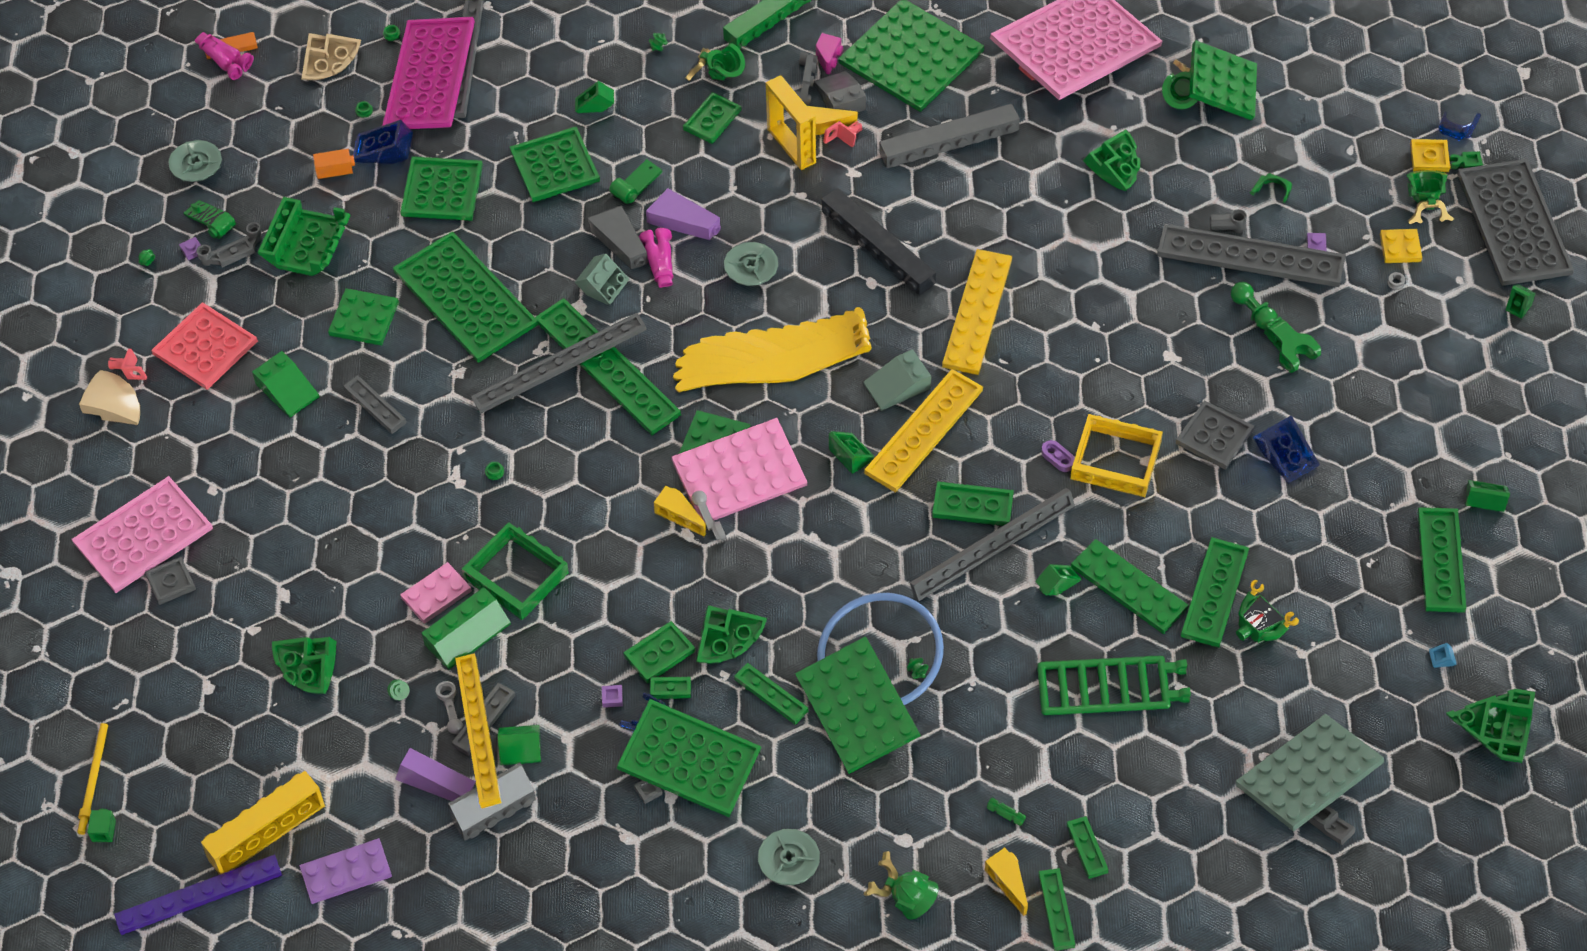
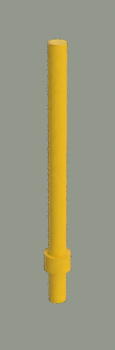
M105 723L100 724L83 807L79 811L78 818L80 821L77 833L81 835L86 833L87 824L90 820L91 805L108 725Z

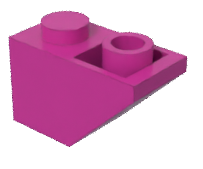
M822 33L816 44V56H818L817 59L826 74H830L832 68H835L837 65L838 56L842 55L843 46H841V38Z

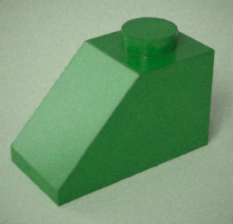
M597 81L575 98V112L591 113L605 111L614 104V90Z
M1514 285L1505 311L1522 319L1531 307L1536 293L1521 285Z
M1049 564L1035 582L1040 586L1039 589L1043 594L1059 595L1080 582L1081 578L1070 565Z

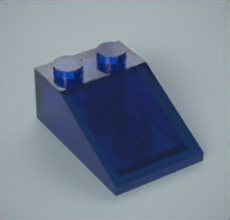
M398 120L357 134L353 153L354 161L358 163L387 164L404 161L409 156L413 132L402 120Z
M1292 415L1253 436L1262 454L1287 483L1294 481L1320 465Z

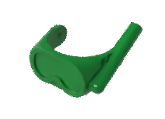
M1268 173L1266 176L1262 175L1250 191V194L1254 196L1256 192L1260 191L1263 184L1277 183L1286 190V195L1283 199V203H1286L1292 189V183L1284 178Z

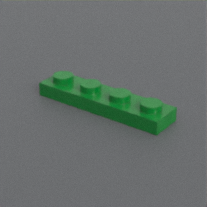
M749 663L734 676L735 681L794 725L809 712L807 706Z
M1060 868L1039 871L1038 875L1054 951L1075 948Z

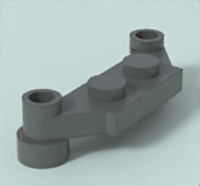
M801 51L799 65L805 66L801 92H795L806 105H810L811 95H808L809 86L813 87L814 76H811V73H815L818 56Z
M257 222L249 223L246 226L247 236L217 250L211 251L208 245L199 246L196 250L198 258L204 266L214 264L221 265L223 268L255 253L254 249L262 239L260 224Z

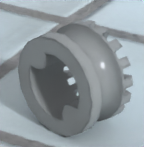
M1394 272L1389 275L1388 286L1390 288L1400 290L1404 287L1405 277L1403 274ZM1397 279L1400 283H1394L1393 280Z

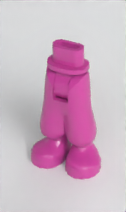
M202 32L195 39L199 48L210 56L222 70L227 71L228 77L232 80L240 78L242 70L244 72L248 71L253 63V55L244 53L241 56L238 49L224 43L211 34L207 35Z
M657 228L655 230L656 240L658 241L657 245L654 241L653 231H644L638 237L647 251V259L655 281L658 282L660 288L673 285L671 245L669 243L672 239L671 231L666 228Z

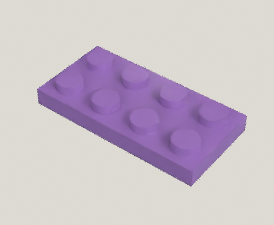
M380 838L299 865L312 904L392 877Z

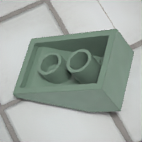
M912 349L896 356L866 379L863 384L880 410L883 411L930 390L931 375Z

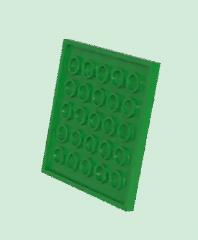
M900 0L838 58V63L921 112L984 51V45L911 2Z

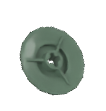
M194 140L178 146L171 153L168 162L170 171L175 177L183 181L196 182L214 175L220 168L222 157L220 150L214 144L208 141Z
M745 242L734 246L727 253L724 260L725 272L730 279L738 284L746 286L760 285L769 281L776 274L778 257L765 244Z
M782 829L773 832L762 842L758 851V863L762 873L768 879L780 885H796L805 882L814 875L820 861V851L816 842L807 833L797 829ZM790 856L792 861L789 862L786 857Z

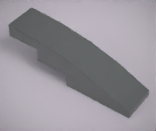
M1329 806L1308 820L1309 823L1340 845H1343L1355 833V827L1339 818L1338 812Z

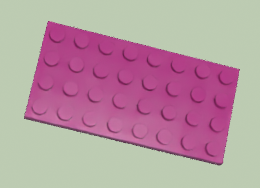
M473 17L407 20L382 125L384 130L452 127L475 23Z

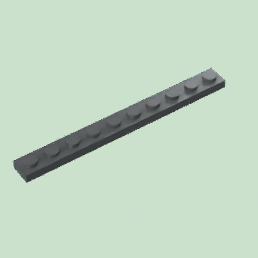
M465 0L463 17H473L475 23L454 118H466L484 0Z
M635 313L471 396L481 414L647 330L639 314Z
M1067 488L1063 489L910 582L914 598L918 601L922 600L1073 508L1075 504L1071 491Z

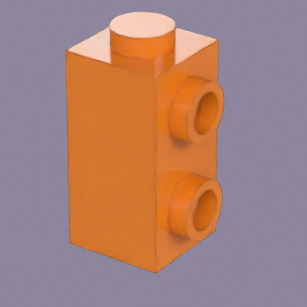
M349 149L313 154L318 179L353 173L352 166H355L354 156L350 155Z

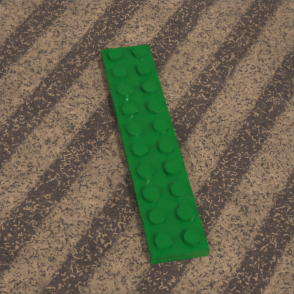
M564 298L535 317L538 320V325L563 349L599 332ZM615 347L579 364L651 435H654L681 416V411Z

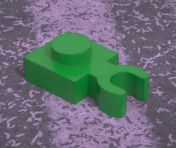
M1480 151L1462 152L1461 156L1452 154L1449 158V161L1452 162L1451 169L1483 166Z

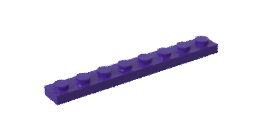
M274 854L115 913L114 916L119 932L123 935L282 876Z

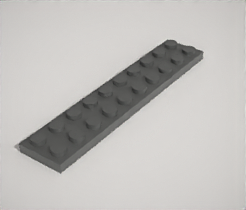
M1164 224L1157 251V256L1334 287L1340 286L1346 254Z

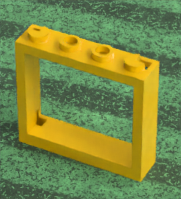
M781 75L766 82L767 130L799 169L803 170L816 163L815 115ZM784 109L796 122L797 137L784 123Z
M1088 414L1073 462L1070 479L1145 497L1161 445L1163 432L1153 428L1149 429L1136 424L1104 418L1099 415ZM1091 431L1153 445L1144 479L1081 464Z

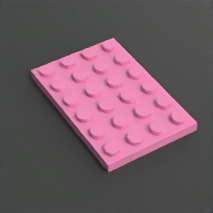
M777 418L672 456L671 459L693 508L703 521L704 518L699 507L692 502V495L696 491H703L707 495L706 505L714 521L807 486L808 483Z
M168 476L74 537L72 542L111 589L117 593L143 576L146 571L155 568L211 531L213 527Z

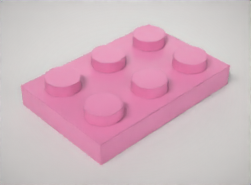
M447 562L400 594V596L425 624L472 592L468 583Z

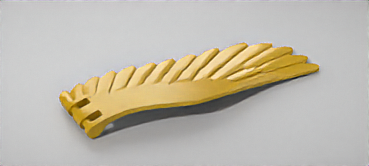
M856 307L854 311H845L844 315L831 316L830 319H818L817 323L805 321L801 322L800 326L786 325L783 329L769 328L767 331L753 329L748 331V333L735 331L728 332L725 336L701 338L700 343L688 346L683 350L684 356L677 359L675 366L682 369L673 375V379L680 381L675 389L677 392H683L716 384L796 381L851 357L869 352L872 347L869 342V331L866 328L867 320L863 309Z

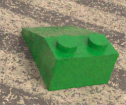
M283 351L252 371L255 384L288 417H292L320 397L296 364Z

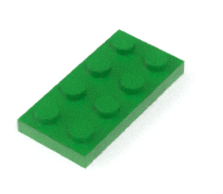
M937 481L932 518L1004 526L1010 522L1014 490Z

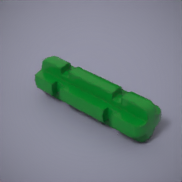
M991 798L987 804L989 810L997 811L996 814L1009 821L1013 820V823L1019 826L1025 821L1026 816L1024 814L1016 813L1015 809L1004 803L1000 804L995 798Z

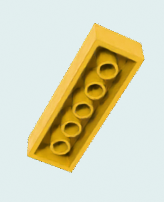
M306 771L296 774L289 782L277 787L273 793L258 800L254 806L243 810L238 817L224 823L219 830L208 834L201 841L208 861L219 875L234 870L324 808L325 805L320 789Z

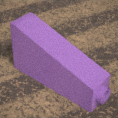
M669 188L646 210L647 223L710 240L721 229L720 217Z
M409 748L400 764L395 778L400 782L450 801L471 791L476 782Z

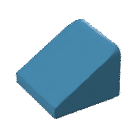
M1448 643L1429 649L1434 668L1457 665L1453 649Z

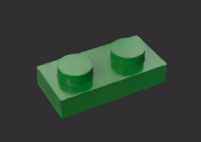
M651 677V699L691 698V677Z

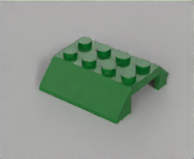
M283 197L258 250V254L278 269L314 276L329 265L332 254L339 243L338 240L345 229L344 226L347 225L351 215L346 213L345 209L336 207L333 209L334 216L304 210L300 200Z

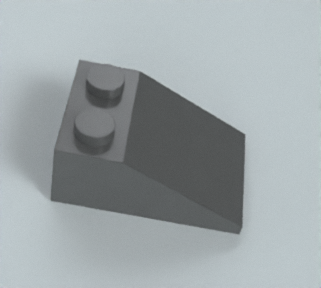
M847 71L814 81V85L827 108L856 112L866 110V95L860 84Z

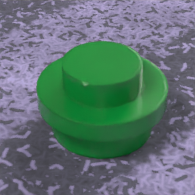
M388 25L383 31V36L388 41L397 40L401 35L399 28L395 25Z
M366 101L359 102L355 109L356 115L361 118H367L372 115L373 107Z
M151 249L143 250L138 256V263L145 266L150 265L155 258Z
M491 462L487 465L485 474L491 480H498L504 475V467L499 462Z

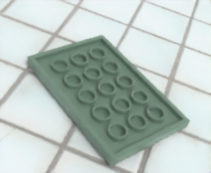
M1324 714L1237 779L1236 786L1292 831H1295L1382 765L1384 757L1327 714Z

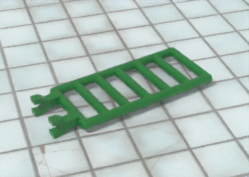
M1164 656L1039 662L1037 670L1041 712L1043 715L1157 710L1169 709L1171 706L1170 701L1190 702V687L1169 690L1167 673L1186 674L1187 660L1165 662ZM1146 664H1158L1162 701L1150 702ZM1126 665H1138L1142 702L1130 703ZM1106 666H1118L1122 703L1110 704ZM1086 667H1098L1102 704L1089 705ZM1066 668H1078L1080 706H1069ZM1047 669H1058L1061 707H1049L1046 680Z

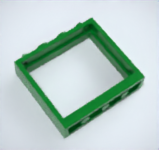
M509 522L462 568L464 580L478 590L485 587L498 601L499 605L521 620L569 572L568 563L563 560L562 556L558 557L549 547L542 546L533 536L526 535L520 527L516 528ZM510 540L555 570L523 603L479 573Z

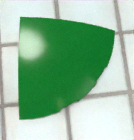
M1127 129L1105 141L1083 160L1100 178L1123 191L1128 190L1137 179V172L1140 169V158L1137 157L1135 151L1137 145Z
M708 605L703 620L696 662L721 663L722 661L740 656L759 638L767 618Z
M304 637L273 641L272 651L275 664L280 667L284 674L282 676L291 685L305 692L326 694L333 674L337 641L331 637L316 639Z

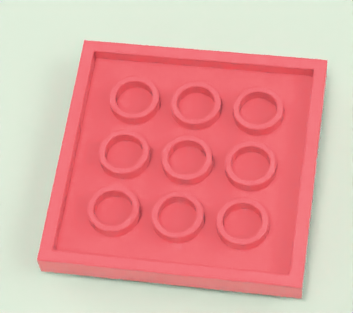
M202 302L152 349V353L208 390L258 340L256 336Z

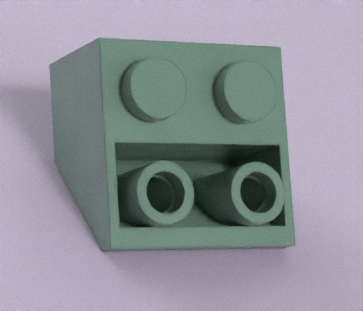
M605 253L593 257L575 283L587 296L611 305L629 281V278Z

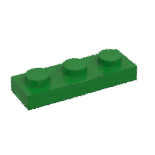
M1087 816L1068 821L1066 826L1088 879L1107 874L1109 869Z

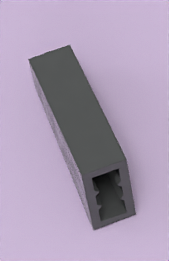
M622 206L588 218L590 231L630 269L641 267L648 263L647 251Z

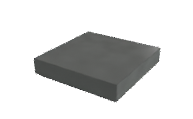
M182 557L145 572L159 605L196 590Z

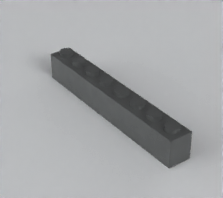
M1009 104L879 141V153L886 168L895 167L952 149L996 138L1004 134L1013 133L1019 130L1020 118L1013 105Z

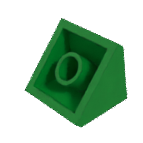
M834 431L829 433V450L852 474L872 462L875 458L853 433Z
M1468 480L1465 506L1504 512L1510 497L1509 489L1504 485Z
M540 725L499 728L500 765L541 762Z

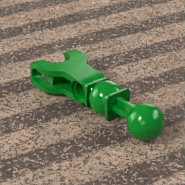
M1238 282L1232 287L1230 291L1232 300L1237 304L1246 305L1252 311L1251 320H1255L1257 327L1265 330L1264 334L1267 335L1268 339L1280 352V364L1288 372L1293 373L1298 370L1300 361L1296 356L1297 354H1304L1310 359H1316L1321 355V347L1311 335L1296 332L1280 316L1278 317L1274 309L1268 307L1267 302L1260 305L1254 298V289L1250 284Z

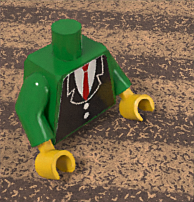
M1253 580L1251 582L1252 591L1247 593L1239 609L1238 625L1241 628L1236 631V635L1242 641L1250 636L1257 643L1263 640H1278L1289 630L1290 625H1297L1299 619L1294 618L1293 621H1290V618L1294 616L1293 612L1286 613L1284 618L1261 595L1257 596V593L1264 590V584H1261L1259 589H1255V584L1258 580Z

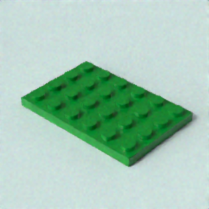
M866 636L795 673L848 774L921 736Z
M650 699L617 765V769L730 818L761 751V746Z

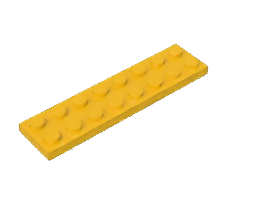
M980 249L976 250L942 368L979 375L1011 266L1012 256Z
M951 369L865 468L864 474L896 493L983 391V386Z

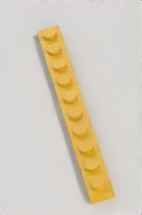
M474 653L455 659L479 804L482 809L502 802L477 658Z

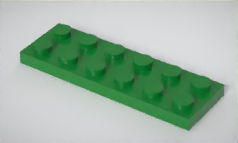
M1419 507L1418 524L1425 611L1465 613L1467 608L1458 509Z
M1211 537L1181 637L1220 648L1249 547Z
M1097 539L1071 563L1073 570L1162 634L1188 609L1187 603Z

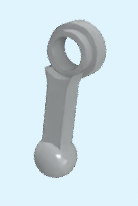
M703 491L694 492L692 502L699 507L708 530H713L717 541L727 539L720 521H713L706 505L707 495Z
M443 681L437 685L436 695L446 706L449 717L448 731L451 734H459L463 728V723L460 719H457L454 707L456 687L450 681ZM443 691H452L449 695H442Z

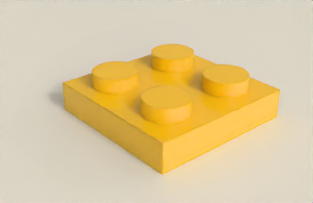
M1411 139L1413 171L1433 170L1449 172L1450 161L1447 140Z
M1417 229L1380 231L1385 263L1422 261Z

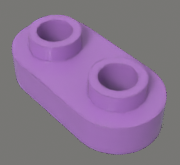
M1053 440L1046 441L1042 445L1041 453L1047 461L1062 472L1072 470L1075 458L1069 451Z

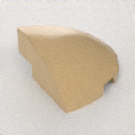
M309 33L301 80H321L340 73L355 58L361 40L332 34L322 36Z
M100 370L87 386L79 403L82 413L100 415L101 419L106 421L138 425L140 420V404L133 387L120 376Z

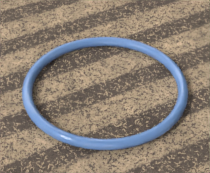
M895 593L869 594L847 603L826 624L818 644L817 661L825 658L826 644L835 625L854 608L874 601H895L908 605L926 619L934 634L936 646L935 658L929 674L915 690L902 697L901 700L906 705L918 698L932 684L942 663L943 638L935 618L917 601Z

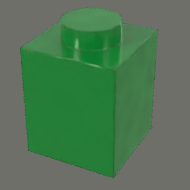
M108 809L91 810L87 833L92 842L113 841L116 819L112 811Z

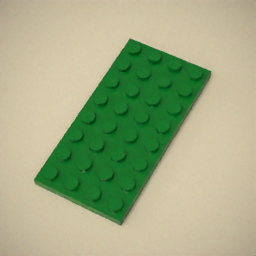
M453 231L393 267L394 273L478 363L538 326V320Z

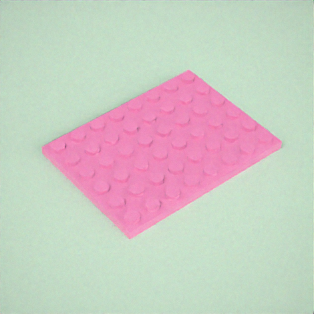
M1056 0L991 33L990 39L1058 100L1162 45L1160 38L1115 0Z

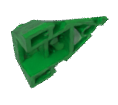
M1514 688L1501 696L1496 697L1495 695L1466 705L1464 709L1446 712V715L1501 760L1522 763L1531 727L1535 692Z

